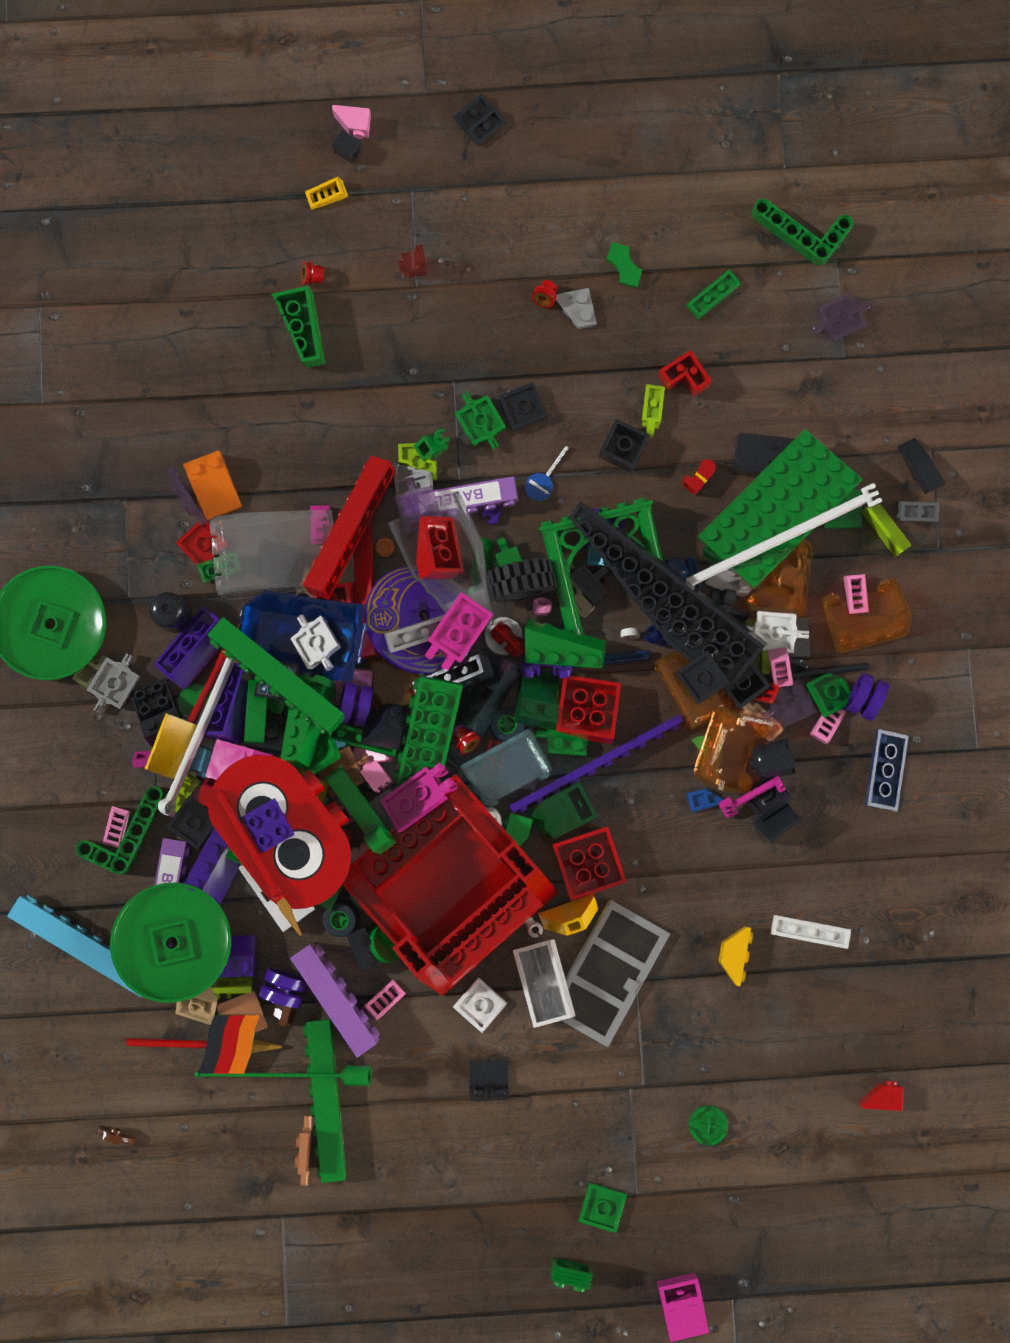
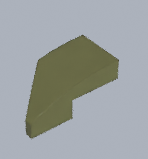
M106 656L93 659L86 667L75 673L72 680L87 689Z

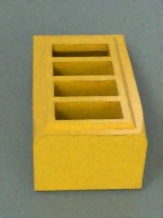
M339 177L305 191L312 210L348 197L344 183ZM336 186H338L339 192H336ZM327 189H331V192H332V195H331V196L329 195V192H328ZM321 191H323L325 195L324 199L321 196ZM315 193H316L317 198H318V201H317V202H315V199H314V196H313V194H315Z

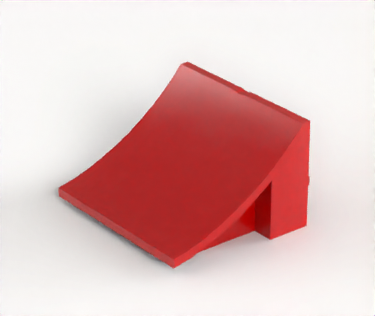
M456 773L450 779L455 782L458 788L445 794L448 798L403 832L400 833L395 827L392 828L389 832L396 843L381 855L368 849L350 865L347 877L343 882V886L395 944L393 950L413 975L441 996L446 994L500 944L516 932L525 921L534 916L559 893Z

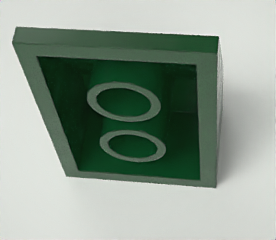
M521 671L514 722L551 730L558 721L559 675L540 671V675L533 674V678L523 677Z

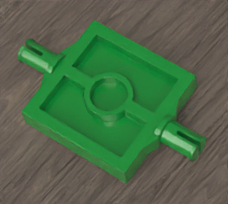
M468 391L465 394H461L466 405L461 410L455 412V416L472 446L474 447L481 442L488 441L492 450H495L499 445L494 437L497 433L505 430L506 426L489 396L486 395L481 399L472 400Z
M556 725L551 730H536L535 738H547L548 754L586 757L589 740L557 732Z

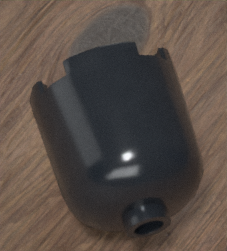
M173 592L158 594L150 604L149 613L151 619L157 626L167 632L181 631L191 620L192 610L190 604L185 598Z
M788 737L755 745L751 752L752 758H748L750 769H755L756 774L762 779L796 774L792 751L789 750Z

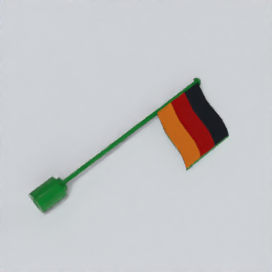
M216 1014L209 1028L206 1051L200 1070L195 1072V1077L198 1079L199 1077L341 1078L345 1086H370L372 1079L371 1066L346 1065L345 1069H342L341 1074L245 1073L252 1054L255 1029L261 1015Z

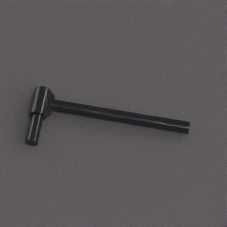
M866 662L791 671L792 679L822 676L828 673L838 674L869 670V664ZM770 668V679H771V683H773L772 674H771V668ZM788 676L780 677V678H777V679L788 678Z

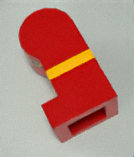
M709 459L703 460L694 476L691 478L687 475L681 485L696 496L715 472V463Z

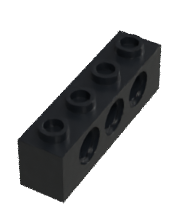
M477 654L460 663L451 665L448 671L442 669L426 677L461 683L463 688L490 678L494 674L489 658Z

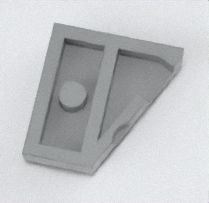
M589 288L556 294L555 302L561 306L563 312L572 320L577 329L597 325Z
M392 463L396 470L394 474L396 498L401 499V496L434 490L431 472Z
M729 570L710 577L704 583L705 586L721 591L725 588L735 590L736 597L742 599L753 590L738 574Z

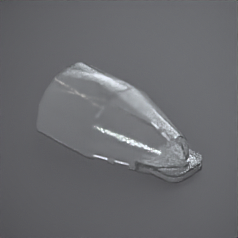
M456 491L388 523L412 576L425 587V591L434 597L445 613L448 612L462 592L493 614L490 607L484 543L460 491ZM421 516L453 517L464 573L451 580L420 579L416 558ZM494 614L483 630L493 625L495 620Z

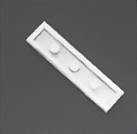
M774 915L770 934L848 949L851 929Z

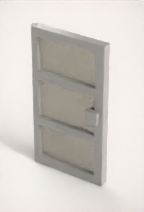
M609 899L565 977L575 1016L561 1021L608 1047L670 933L615 903L614 900Z

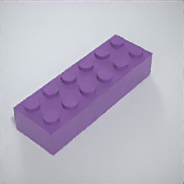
M313 942L290 959L355 1056L359 1057L378 1043L380 1033L374 1025L370 1026L367 1021L369 1017L366 1012L357 1007L356 1003L358 1001L352 992L350 994L347 992L345 981L341 976L337 977L334 972L336 968L330 960L326 961L323 956L325 952L322 947Z

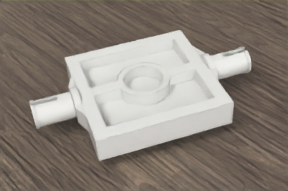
M757 611L754 627L746 626L767 642L761 651L786 647L788 653H794L796 639L809 638V631L797 630L796 614Z
M300 615L297 620L302 628L290 639L308 669L312 670L318 664L323 663L326 671L331 670L330 668H333L329 657L341 648L324 617L319 616L314 621L308 623L305 615Z

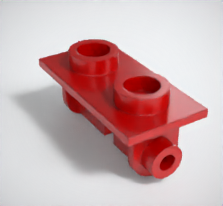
M500 621L489 632L492 635L491 637L500 646L505 641L508 643L504 649L512 657L518 658L525 651V641L515 635L506 623Z

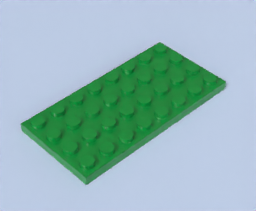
M804 429L698 535V539L724 561L837 507L862 481V478ZM815 528L731 567V569L755 589Z

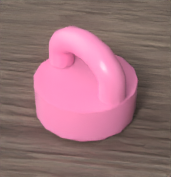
M546 597L534 599L533 613L537 616L549 615L552 609L551 600Z

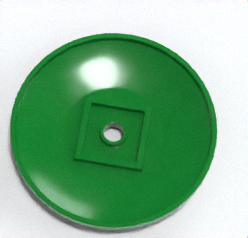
M59 566L31 568L12 578L0 591V657L19 674L37 680L66 678L86 667L98 653L106 632V611L95 587L75 571ZM49 619L55 620V627L53 629H47L46 627Z
M183 883L158 884L136 894L119 912L110 938L111 958L121 980L136 994L161 1003L182 1002L205 992L222 974L231 951L230 926L220 905L203 890ZM169 938L177 939V946L173 949H169L166 946Z

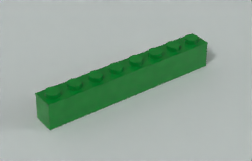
M224 617L207 634L211 640L209 643L217 650L221 648L226 652L224 655L230 661L236 660L240 663L239 667L245 673L251 672L255 675L254 679L260 685L266 684L270 687V693L277 698L281 696L286 700L284 704L291 710L296 708L300 712L299 716L306 722L312 721L315 724L314 728L321 734L327 733L330 736L345 719L344 713Z
M330 1018L308 1020L306 1026H303L304 1038L307 1037L308 1045L305 1046L306 1058L309 1057L310 1065H307V1073H337L332 1020ZM311 1077L312 1085H309V1095L313 1097L314 1105H311V1115L315 1117L316 1125H313V1136L317 1137L318 1145H315V1156L319 1157L320 1164L317 1165V1177H321V1183L345 1181L347 1172L337 1078Z

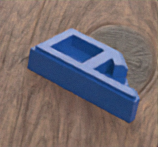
M707 789L686 793L691 812L718 806L724 800Z

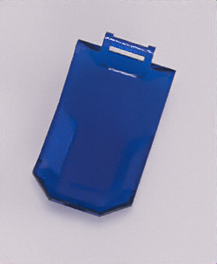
M265 590L243 605L239 630L277 661L300 665V675L310 674L309 676L312 677L320 675L332 680L352 682L355 663L362 664L361 652L368 624L362 623L364 604L330 601ZM300 615H305L308 623L314 621L319 616L324 617L341 648L329 657L333 668H330L331 670L326 671L323 663L318 664L312 670L308 669L290 639L302 628L297 620Z

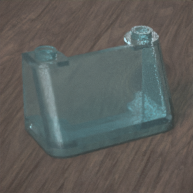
M527 729L460 766L483 805H488L489 808L499 804L498 799L537 778L541 781L551 776L549 772L553 770L532 729Z

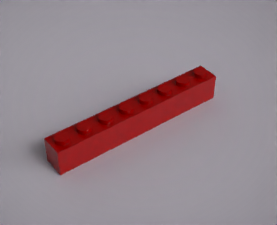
M370 456L368 462L365 463L360 477L356 480L354 489L348 495L345 506L339 512L335 525L330 529L326 542L322 544L318 557L314 560L309 574L304 579L303 586L309 594L327 600L330 599L396 472L390 461Z

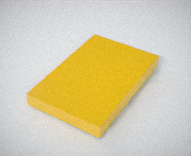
M165 714L145 769L174 779L197 725Z

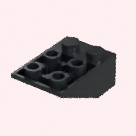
M166 678L130 694L143 736L152 748L165 714L179 719L183 718Z

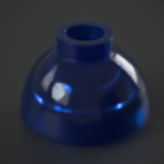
M653 624L645 630L643 638L648 643L658 644L659 647L667 644L662 634Z

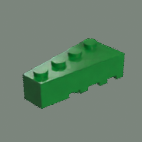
M309 286L272 293L302 363L307 368L325 365L313 291Z
M529 618L525 627V663L602 668L605 660V640L584 634L578 635L572 633L571 630H561L552 627L551 624H541Z
M325 685L310 686L330 703L332 699L336 698L337 693ZM289 708L281 759L287 761L295 768H310L318 746L317 739L321 733L314 728L315 724L312 721L306 722L299 716L300 712L296 708L294 710Z

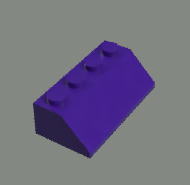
M202 606L154 665L170 680L186 690L193 683L196 676L204 670L211 658L219 651L209 643L211 640L207 634L220 619L206 607Z
M235 663L203 736L205 738L218 739L229 743H241L245 730L248 681L255 680V675L251 672L245 673L239 667L240 663Z
M215 828L184 884L203 890L220 905L241 865L225 857L230 848Z
M256 935L231 936L229 959L220 977L255 976L257 974Z

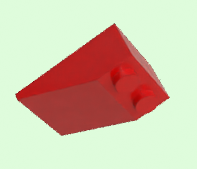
M420 517L416 558L420 579L451 580L464 573L453 517Z

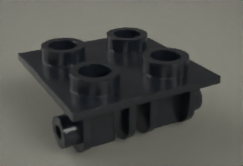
M508 1060L469 1061L470 1101L509 1100Z

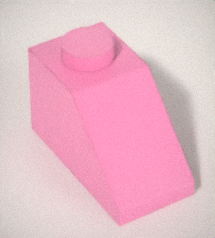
M332 105L334 117L348 134L357 139L369 138L371 121L369 108Z
M376 760L367 762L362 767L363 770L360 771L371 788L379 795L396 784Z

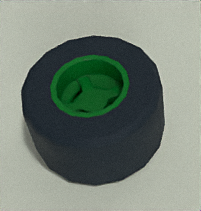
M511 707L501 708L492 720L490 730L497 740L512 742L522 735L524 724L514 722L515 709Z
M340 899L335 901L331 911L325 910L323 914L325 929L335 937H345L352 933L360 922L359 909L349 900Z

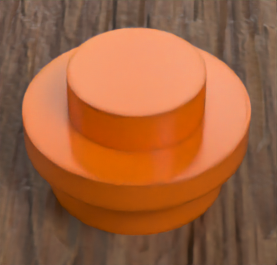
M382 538L378 540L376 551L380 556L388 557L393 554L395 545L391 539Z

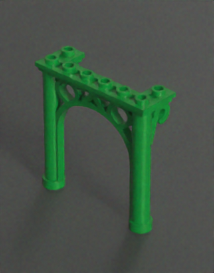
M645 497L633 500L631 505H628V502L616 504L617 508L610 510L609 506L598 509V514L605 519L617 517L613 524L618 527L620 520L632 519L634 527L626 534L663 561L651 511L652 500H647ZM636 512L637 518L630 513ZM569 516L562 517L561 522L554 523L553 520L540 522L541 526L537 527V529L543 534L547 555L552 561L557 583L556 593L564 627L571 630L572 633L584 634L571 584L570 566L578 550L589 541L587 538H584ZM638 527L640 528L643 544L632 536L638 530ZM559 530H563V531L561 532V534H560V537H559L558 531H559ZM572 531L579 533L580 541L576 546L565 543L564 536L566 533ZM561 545L571 550L566 563Z

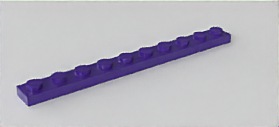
M681 715L673 717L509 805L512 812L517 811L520 814L528 809V804L534 802L536 805L546 800L544 798L545 795L551 793L553 796L561 792V787L567 783L570 787L579 782L578 778L585 774L587 778L596 773L595 768L601 765L605 768L613 764L612 759L618 756L620 759L630 754L629 750L634 747L639 750L646 746L647 740L653 738L655 741L664 736L662 732L668 729L672 732L680 728L679 723L683 722Z

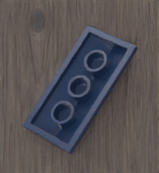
M876 729L865 801L866 806L898 812L909 736Z

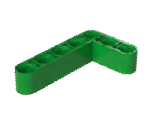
M758 199L752 210L754 220L817 266L824 265L853 226L851 216L841 215L824 237L819 239L766 199ZM757 208H763L765 212L761 213ZM772 219H778L780 223L776 224ZM843 223L847 228H841L839 224ZM787 230H793L795 235H790ZM828 238H834L836 243L830 242ZM802 241L809 242L810 246H805ZM817 252H822L825 257L818 256Z
M342 766L325 777L366 835L363 838L373 852L381 855L396 843L391 833Z
M151 786L146 790L116 852L94 841L82 840L76 845L77 855L115 874L128 873L132 869L159 814L158 803L164 799L166 791L158 786ZM154 790H158L160 792V797L158 800H154L152 798V792ZM147 807L151 809V815L148 818L143 815V811ZM137 825H141L143 828V832L139 836L135 833ZM130 842L134 845L132 853H128L126 850V845ZM86 843L90 846L88 854L83 852V846ZM102 852H106L108 855L106 862H102L100 859ZM120 860L125 862V869L123 871H120L117 866Z

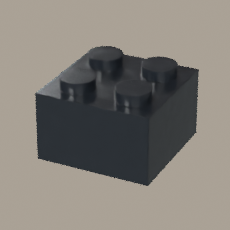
M615 419L598 457L633 473L650 434Z

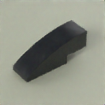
M915 438L897 446L914 480L917 479L925 495L946 484L927 452Z

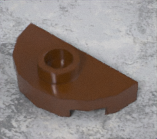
M99 1125L96 1132L97 1135L103 1136V1140L118 1145L122 1142L127 1144V1146H131L136 1139L135 1137L123 1134L121 1129L115 1127L109 1129Z

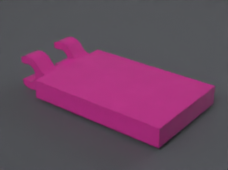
M461 592L428 639V642L432 645L425 654V657L431 660L435 653L439 652L446 657L441 668L448 671L455 660L459 663L463 660L493 614Z
M441 763L435 765L431 770L426 766L380 800L398 832H403L448 799L445 795L446 793L458 788L450 778L441 783L439 777H443L448 773L446 767L442 766Z

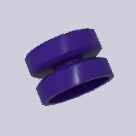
M863 672L850 693L848 704L845 708L846 711L857 714L861 710L862 718L870 722L873 721L886 699L890 686L889 683L881 679L874 683L873 676Z
M345 681L338 708L345 716L341 723L347 724L351 714H353V726L364 728L371 708L373 687L362 685L356 696V683Z
M268 968L264 979L270 984L262 985L259 996L278 1005L300 1008L303 997L296 992H304L306 990L307 983L304 978L278 969Z

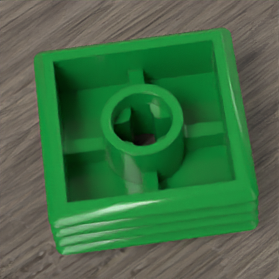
M556 1257L552 1258L550 1276L552 1282H554L553 1285L565 1288V1285L573 1286V1290L578 1292H585V1289H590L593 1274L589 1265Z

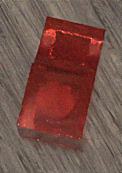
M423 244L416 245L413 250L407 253H402V260H399L400 272L404 271L405 278L427 275Z

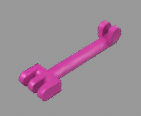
M779 776L734 801L730 797L724 799L719 803V807L726 818H731L739 813L737 807L773 787H776L778 792L782 793L785 791V786Z

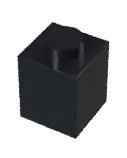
M341 130L332 144L333 152L352 164L356 159L360 158L363 152L361 141Z

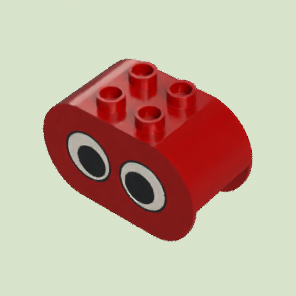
M270 755L249 756L236 761L225 769L211 789L208 800L209 817L214 828L264 894L274 902V897H272L266 882L215 795L220 790H223L276 885L281 889V893L285 894L284 898L290 904L291 909L313 907L335 894L345 881L351 862L349 841L341 829L349 819L335 801L325 808L317 797L325 789L314 773L309 769L300 775L293 765L281 758ZM275 798L295 835L261 853L242 816Z

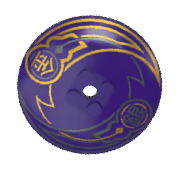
M406 566L392 570L376 582L367 597L364 620L368 636L381 656L397 668L413 674H433L443 669L441 666L446 657L439 652H436L431 660L425 657V654L432 645L430 642L427 641L390 653L384 633L425 621L420 618L419 613H425L428 619L444 615L461 592L466 596L467 594L453 579H420L417 566Z

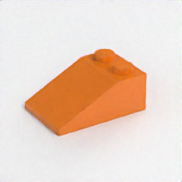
M219 450L183 464L207 521L242 508L223 455Z

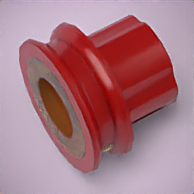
M304 260L301 266L302 285L308 284L311 286L313 282L322 283L324 279L323 266L313 265L312 261L307 263Z
M543 280L540 286H536L531 295L535 304L543 308H551L557 298L555 294L557 290L556 284L550 280Z
M465 726L457 729L452 737L457 743V750H461L462 755L472 752L481 741L476 732H470Z

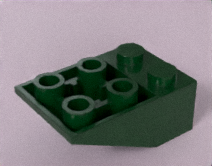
M580 782L528 809L545 844L598 817Z

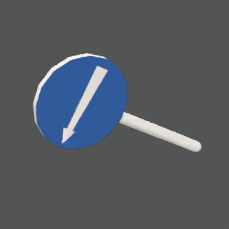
M565 446L546 475L535 473L527 479L525 491L532 500L543 501L551 495L553 483L549 475L568 450V446Z

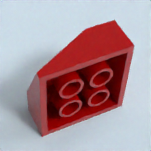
M577 676L563 678L556 731L592 742L612 744L615 735L621 683Z
M608 826L552 844L571 901L627 883Z

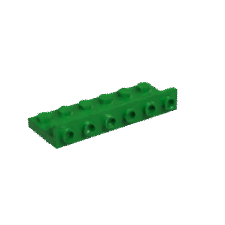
M420 673L419 678H415L413 689L416 692L414 697L411 696L409 708H412L411 715H407L405 726L408 727L407 733H403L401 745H404L403 751H399L397 763H400L398 770L395 769L393 781H396V788L426 766L430 770L438 763L445 766L463 684L426 677L424 673Z

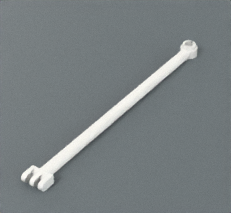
M874 483L861 489L862 495L686 578V580L696 585L866 503L869 507H872L882 502L881 498H877L874 501L872 499L879 492L877 490L869 493V490L874 489L876 486Z
M249 604L244 605L240 614L243 617V621L239 630L246 636L251 624H257L261 614L260 611ZM226 658L166 799H162L158 803L159 811L165 815H172L175 812L177 796L236 660L232 662Z

